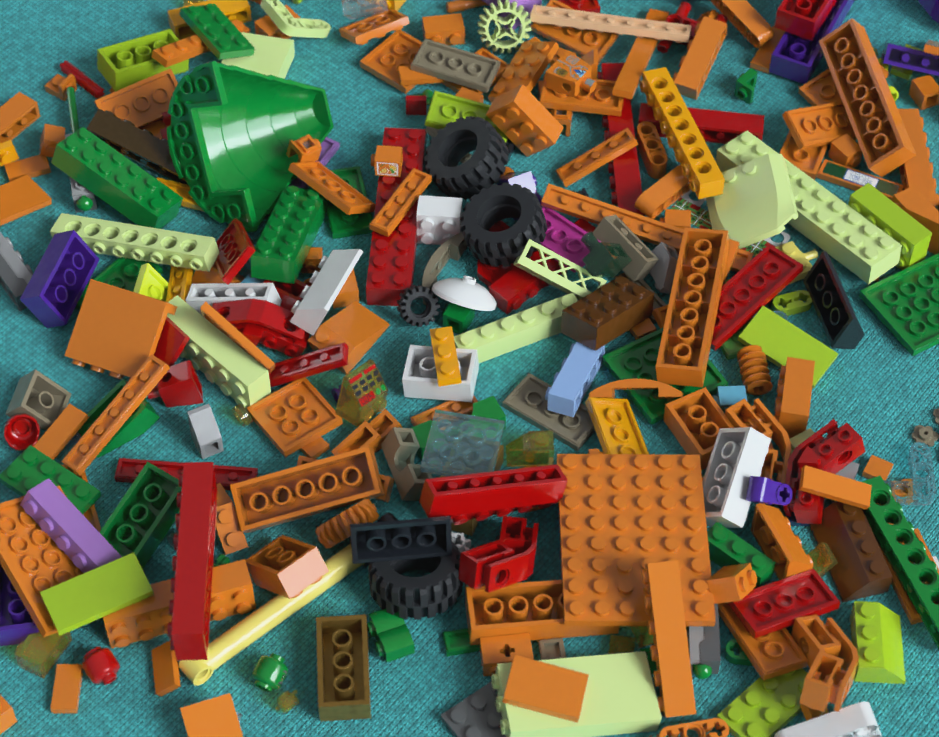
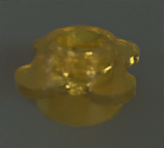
M288 690L277 698L278 704L275 710L281 709L285 714L300 702L296 696L298 691L294 690L290 693Z

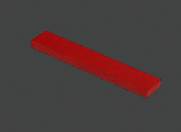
M119 458L114 478L115 482L133 483L148 461L178 479L179 472H183L184 463ZM214 465L217 484L221 483L225 490H231V484L256 478L259 473L258 468Z

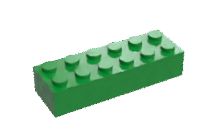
M80 128L56 145L51 163L135 224L161 229L177 217L183 201L180 195L86 128Z
M296 186L284 187L255 246L256 251L251 256L252 278L295 284L325 218L327 200L314 189H302Z

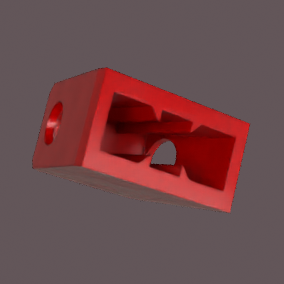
M190 360L170 366L167 373L147 395L149 399L161 397L166 407L204 403L202 384Z

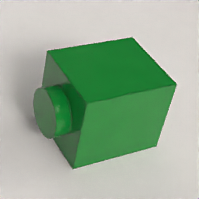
M450 303L443 313V327L452 326L454 333H465L475 318V309Z

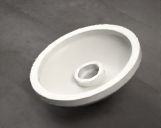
M470 276L447 278L434 283L432 286L433 293L440 298L466 308L493 311L497 305L490 292L482 285L476 283V279Z

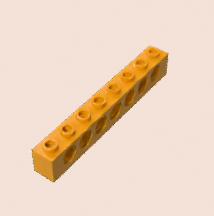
M667 68L643 71L642 80L639 83L642 93H645L647 104L652 107L654 117L659 121L662 133L666 134L668 145L670 148H673L676 161L680 162L683 175L688 178L691 190L695 191L698 199L723 194L725 178Z

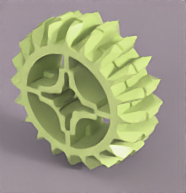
M497 0L498 6H495L492 2L490 3L492 9L489 10L485 7L484 12L486 15L480 14L479 17L483 21L477 23L481 27L478 30V34L482 35L480 38L482 42L487 41L485 44L487 48L492 46L493 52L499 47L501 54L504 53L505 48H507L508 53H511V47L518 50L517 44L520 43L522 45L524 43L522 38L529 39V34L526 32L531 31V27L528 26L531 20L526 18L529 15L527 11L522 12L524 9L522 5L517 7L516 1H513L510 5L509 0H505V4L502 5L501 0ZM502 12L512 13L508 14L506 17H500L497 15ZM517 17L520 19V28L518 33H516L513 29V25ZM491 20H493L496 24V28L492 36L489 34L488 30L489 23ZM500 23L508 25L509 30L501 28ZM503 36L511 37V39L505 41L497 40Z

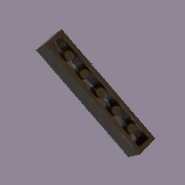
M97 110L86 128L88 131L125 157L175 182L188 185L185 178L180 179L176 172L168 140L159 139L146 129L141 130L135 127L132 122L117 118L110 111Z

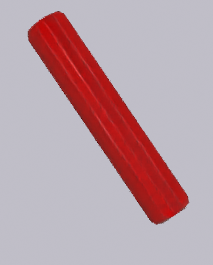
M65 60L60 64V70L67 76L73 74L76 83L95 98L99 99L101 96H104V89L69 61Z

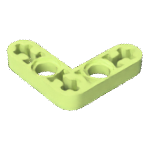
M262 0L260 3L262 9L277 27L288 36L326 38L331 30V26L323 20L294 18L280 0Z

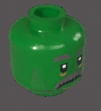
M271 653L270 656H260L251 673V677L254 680L253 684L269 693L272 690L280 689L288 674V667L283 663L285 659L275 653Z

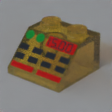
M368 360L344 376L335 414L357 427L365 420L369 421L376 413L382 412L387 405L388 389L373 360Z

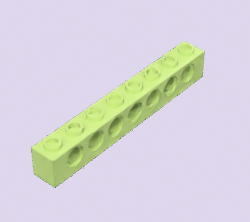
M65 213L60 214L50 230L52 238L56 233L75 230L94 253L208 272L220 253L214 237Z

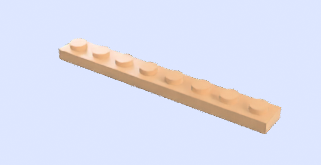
M534 5L530 14L531 22L538 24H553L558 27L568 26L580 30H595L597 32H613L618 35L628 34L636 37L655 38L656 40L665 39L677 43L689 42L692 26Z

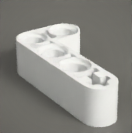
M859 702L842 708L839 712L833 711L780 730L774 737H882L870 703Z

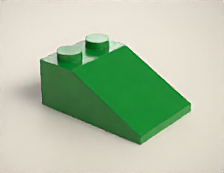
M122 379L87 414L89 419L78 431L81 437L128 383L126 380ZM146 398L97 455L98 458L144 434L160 418Z

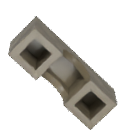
M393 427L381 444L382 450L401 499L405 501H420L425 479H431L432 475L428 465L414 464L415 454L420 445L413 428Z

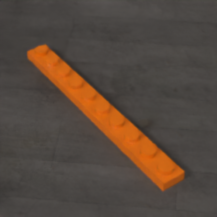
M548 183L541 201L542 206L599 225L604 217L617 215L639 239L655 245L663 242L674 247L677 252L680 251L684 229ZM738 248L730 270L739 272L752 260L754 253Z

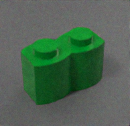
M385 608L369 614V622L367 623L368 633L370 637L375 636L377 654L379 657L383 656L386 663L415 653L412 636L404 619L399 617V612H395L392 615L387 613Z

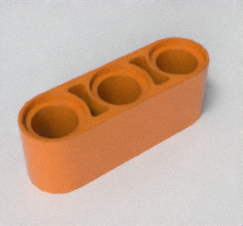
M641 122L637 126V148L648 175L654 179H661L666 175L668 156L655 125L651 122Z

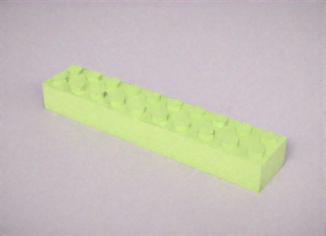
M745 131L717 149L716 163L720 171L724 172L768 153H778L749 131ZM785 159L798 213L797 219L794 220L792 218L788 222L792 227L867 284H870L899 263L902 249L900 243Z

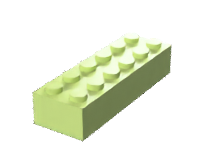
M178 295L167 302L177 306L175 315L168 313L167 317L190 337L180 354L181 358L185 357L187 360H190L195 370L203 372L211 383H216L226 396L230 395L235 399L237 405L241 406L242 409H246L271 394L269 371Z

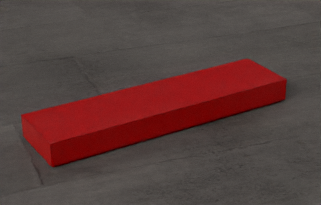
M344 342L275 363V369L269 374L270 387L348 365L349 346Z

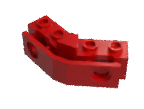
M259 299L217 302L212 305L219 314L255 346L261 343L267 348H273L285 353L289 357L301 356L306 348L310 333L290 322L294 313L288 309Z
M833 419L795 447L789 457L785 484L789 485L792 489V500L789 504L783 505L786 516H791V513L794 512L797 523L821 524L825 497L799 490L801 469L806 465L836 474L865 452L862 437L848 423L838 428L837 422Z
M503 516L500 540L461 552L458 579L473 589L485 586L487 593L526 580L533 574L539 523H534L533 528H527V518Z

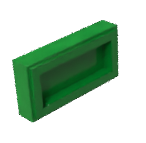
M468 628L442 632L447 657L480 651V645H470Z

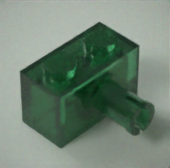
M588 232L581 238V242L590 251L582 260L587 265L585 266L586 270L592 276L614 278L632 261L620 244L599 242L593 232Z

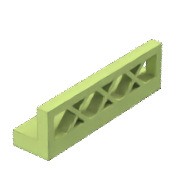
M530 239L527 241L521 255L516 258L513 264L567 294L574 293L578 300L592 293L587 290L584 281L589 279L597 281L599 283L597 289L607 282V280ZM530 247L539 251L541 259L532 261L526 257ZM556 259L560 270L554 272L549 270L546 260ZM569 269L576 270L580 280L571 282L567 279L565 271Z

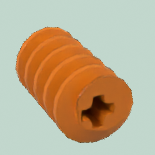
M749 345L740 349L737 353V360L742 376L741 380L743 385H745L746 392L751 395H763L770 392L773 385L769 375L770 371L766 361V354L762 352L761 346Z

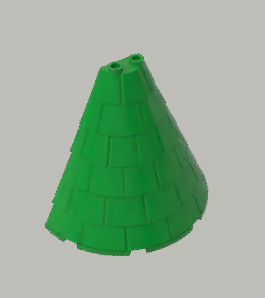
M211 61L193 68V71L189 75L184 76L177 84L168 108V114L171 115V125L167 127V138L176 172L180 179L185 178L190 187L188 193L198 206L219 223L227 222L230 224L236 218L242 222L246 232H255L265 216L269 215L275 207L284 187L289 186L292 180L297 178L296 175L288 170L290 164L297 163L299 157L298 154L291 157L286 155L289 141H295L310 134L313 139L316 138L322 143L334 126L325 89L273 75H264L234 65L228 66Z

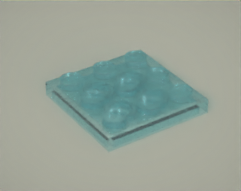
M435 409L420 466L421 472L448 477L494 472L505 421Z

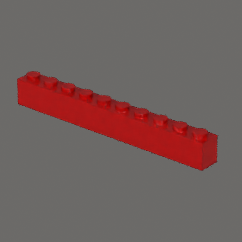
M601 63V72H597V79L617 81L625 63ZM623 99L621 116H602V126L606 128L604 130V141L626 128L635 137L630 99ZM635 146L607 163L608 173H612V176H609V188L614 191L611 192V204L645 216V214L634 207L637 199L642 194L637 148Z

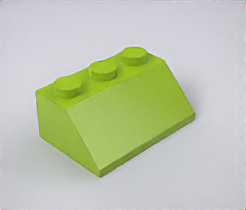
M854 601L850 614L851 642L857 648L859 657L854 682L905 684L900 616L880 602Z

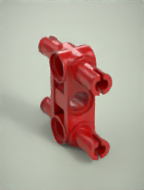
M681 2L676 13L669 15L665 22L692 25L690 41L696 35L695 28L699 21L687 18L691 5L687 2ZM718 14L715 19L725 23L728 22V18L723 14ZM660 40L657 50L661 53H667L673 41ZM687 42L679 43V44L688 46V43H687Z

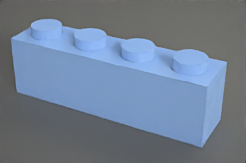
M578 341L576 344L573 343L571 345L568 358L565 357L562 362L561 371L556 372L552 387L547 388L545 400H548L547 410L574 417L603 363L602 356L605 355V345L596 351Z

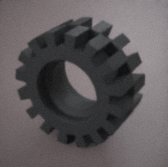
M412 285L411 288H405V292L399 295L401 299L397 300V304H399L397 311L400 312V317L413 326L422 327V325H429V321L433 322L435 320L434 316L439 314L437 308H440V304L437 303L439 301L438 297L435 296L433 291L421 285ZM415 298H423L426 302L425 310L421 314H414L411 311V302Z

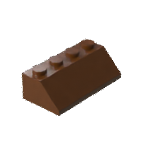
M838 501L832 503L823 510L822 523L809 524V527L842 603L888 592L893 576L862 508Z

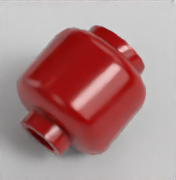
M98 646L84 655L83 658L85 660L82 668L92 683L108 685L117 678L116 673L120 669V664L109 648Z

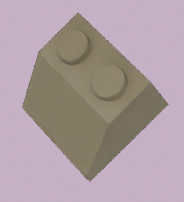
M35 369L20 378L6 415L11 418L15 414H29L37 420L40 429L48 430L67 407L71 393Z

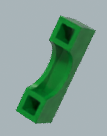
M491 396L473 403L472 415L462 425L444 427L429 420L411 427L420 445L417 454L420 460L424 462L452 451L459 433L479 439L492 434L496 435L505 430L506 415L495 397Z

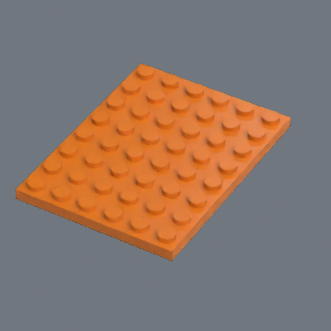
M557 454V464L568 480L562 500L558 502L564 626H647V620H651L650 610L645 608L644 595L648 594L647 584L643 585L641 569H645L644 564L673 560H678L686 626H715L713 594L709 591L707 580L711 577L700 455Z

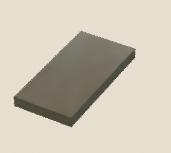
M424 39L411 64V70L487 93L500 68L501 61Z
M528 373L502 402V407L578 451L595 431L587 407L581 403L574 417L547 410L548 400H545L547 388L552 386Z

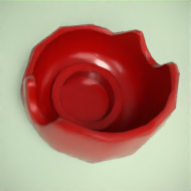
M21 413L15 414L7 420L4 427V438L11 448L17 451H24L30 445L34 446L38 441L40 427L33 416Z

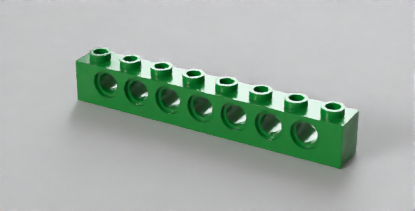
M881 475L862 481L872 485L870 507L862 510L877 543L939 649V605L932 602L939 603V574L934 561L929 559L923 542L919 541L916 537L912 523L906 520L900 503L895 501L890 486L883 481Z

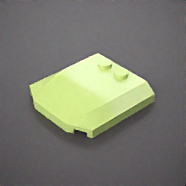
M768 153L722 172L725 178L723 194L706 198L712 229L727 230L729 239L740 242L739 249L780 234L786 229L784 227L786 223L792 218L794 220L798 218L787 166L782 154Z

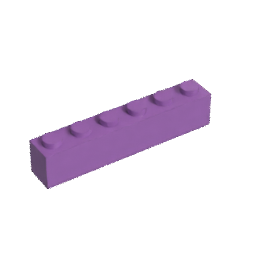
M49 478L27 491L20 505L83 573L122 557Z

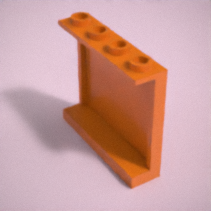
M90 279L65 356L72 358L73 364L85 367L87 363L91 365V370L104 373L106 369L110 371L109 376L123 379V376L130 377V380L151 354L154 355L167 314L175 315L177 306Z

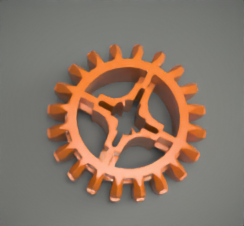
M370 499L360 501L318 526L315 531L318 540L325 548L333 547L350 537V524L373 523L379 517L376 511L377 508Z

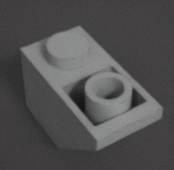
M661 242L652 250V253L659 260L649 274L653 276L657 290L670 295L678 253L674 247Z
M206 404L188 411L187 415L192 440L201 458L205 459L223 452L222 437L210 405Z

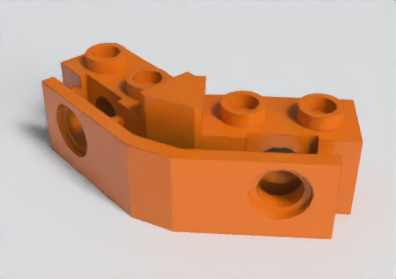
M744 398L727 408L725 415L735 428L751 427L771 438L776 443L783 461H777L779 450H774L770 441L760 477L772 480V475L777 473V482L785 484L787 464L791 452V443L786 430L759 398L754 400L753 406Z
M818 615L795 618L791 636L808 659V666L810 668L804 681L799 703L824 712L828 702L835 704L834 711L839 712L853 684L859 660L857 648L832 617L827 618L826 624H823Z

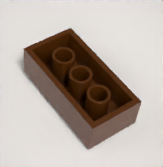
M619 276L563 309L561 333L596 351L652 316L654 293L625 277Z

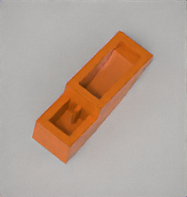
M385 408L370 423L365 420L331 452L335 456L369 446L376 453L382 449L381 444L393 427H403Z

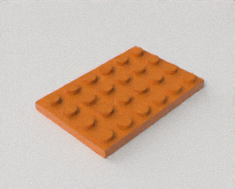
M56 486V487L64 494V492H63V490L61 489V487H60V486ZM23 496L0 503V564L42 637L57 633V630L40 592L84 573L74 565L73 561L64 551L58 548L57 544L41 529L40 525L25 512L24 508L20 505L25 497Z

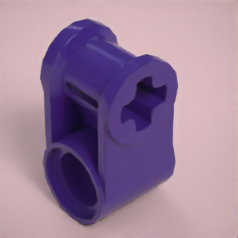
M750 476L746 500L763 504L787 505L792 500V489L787 484L772 481L769 478Z

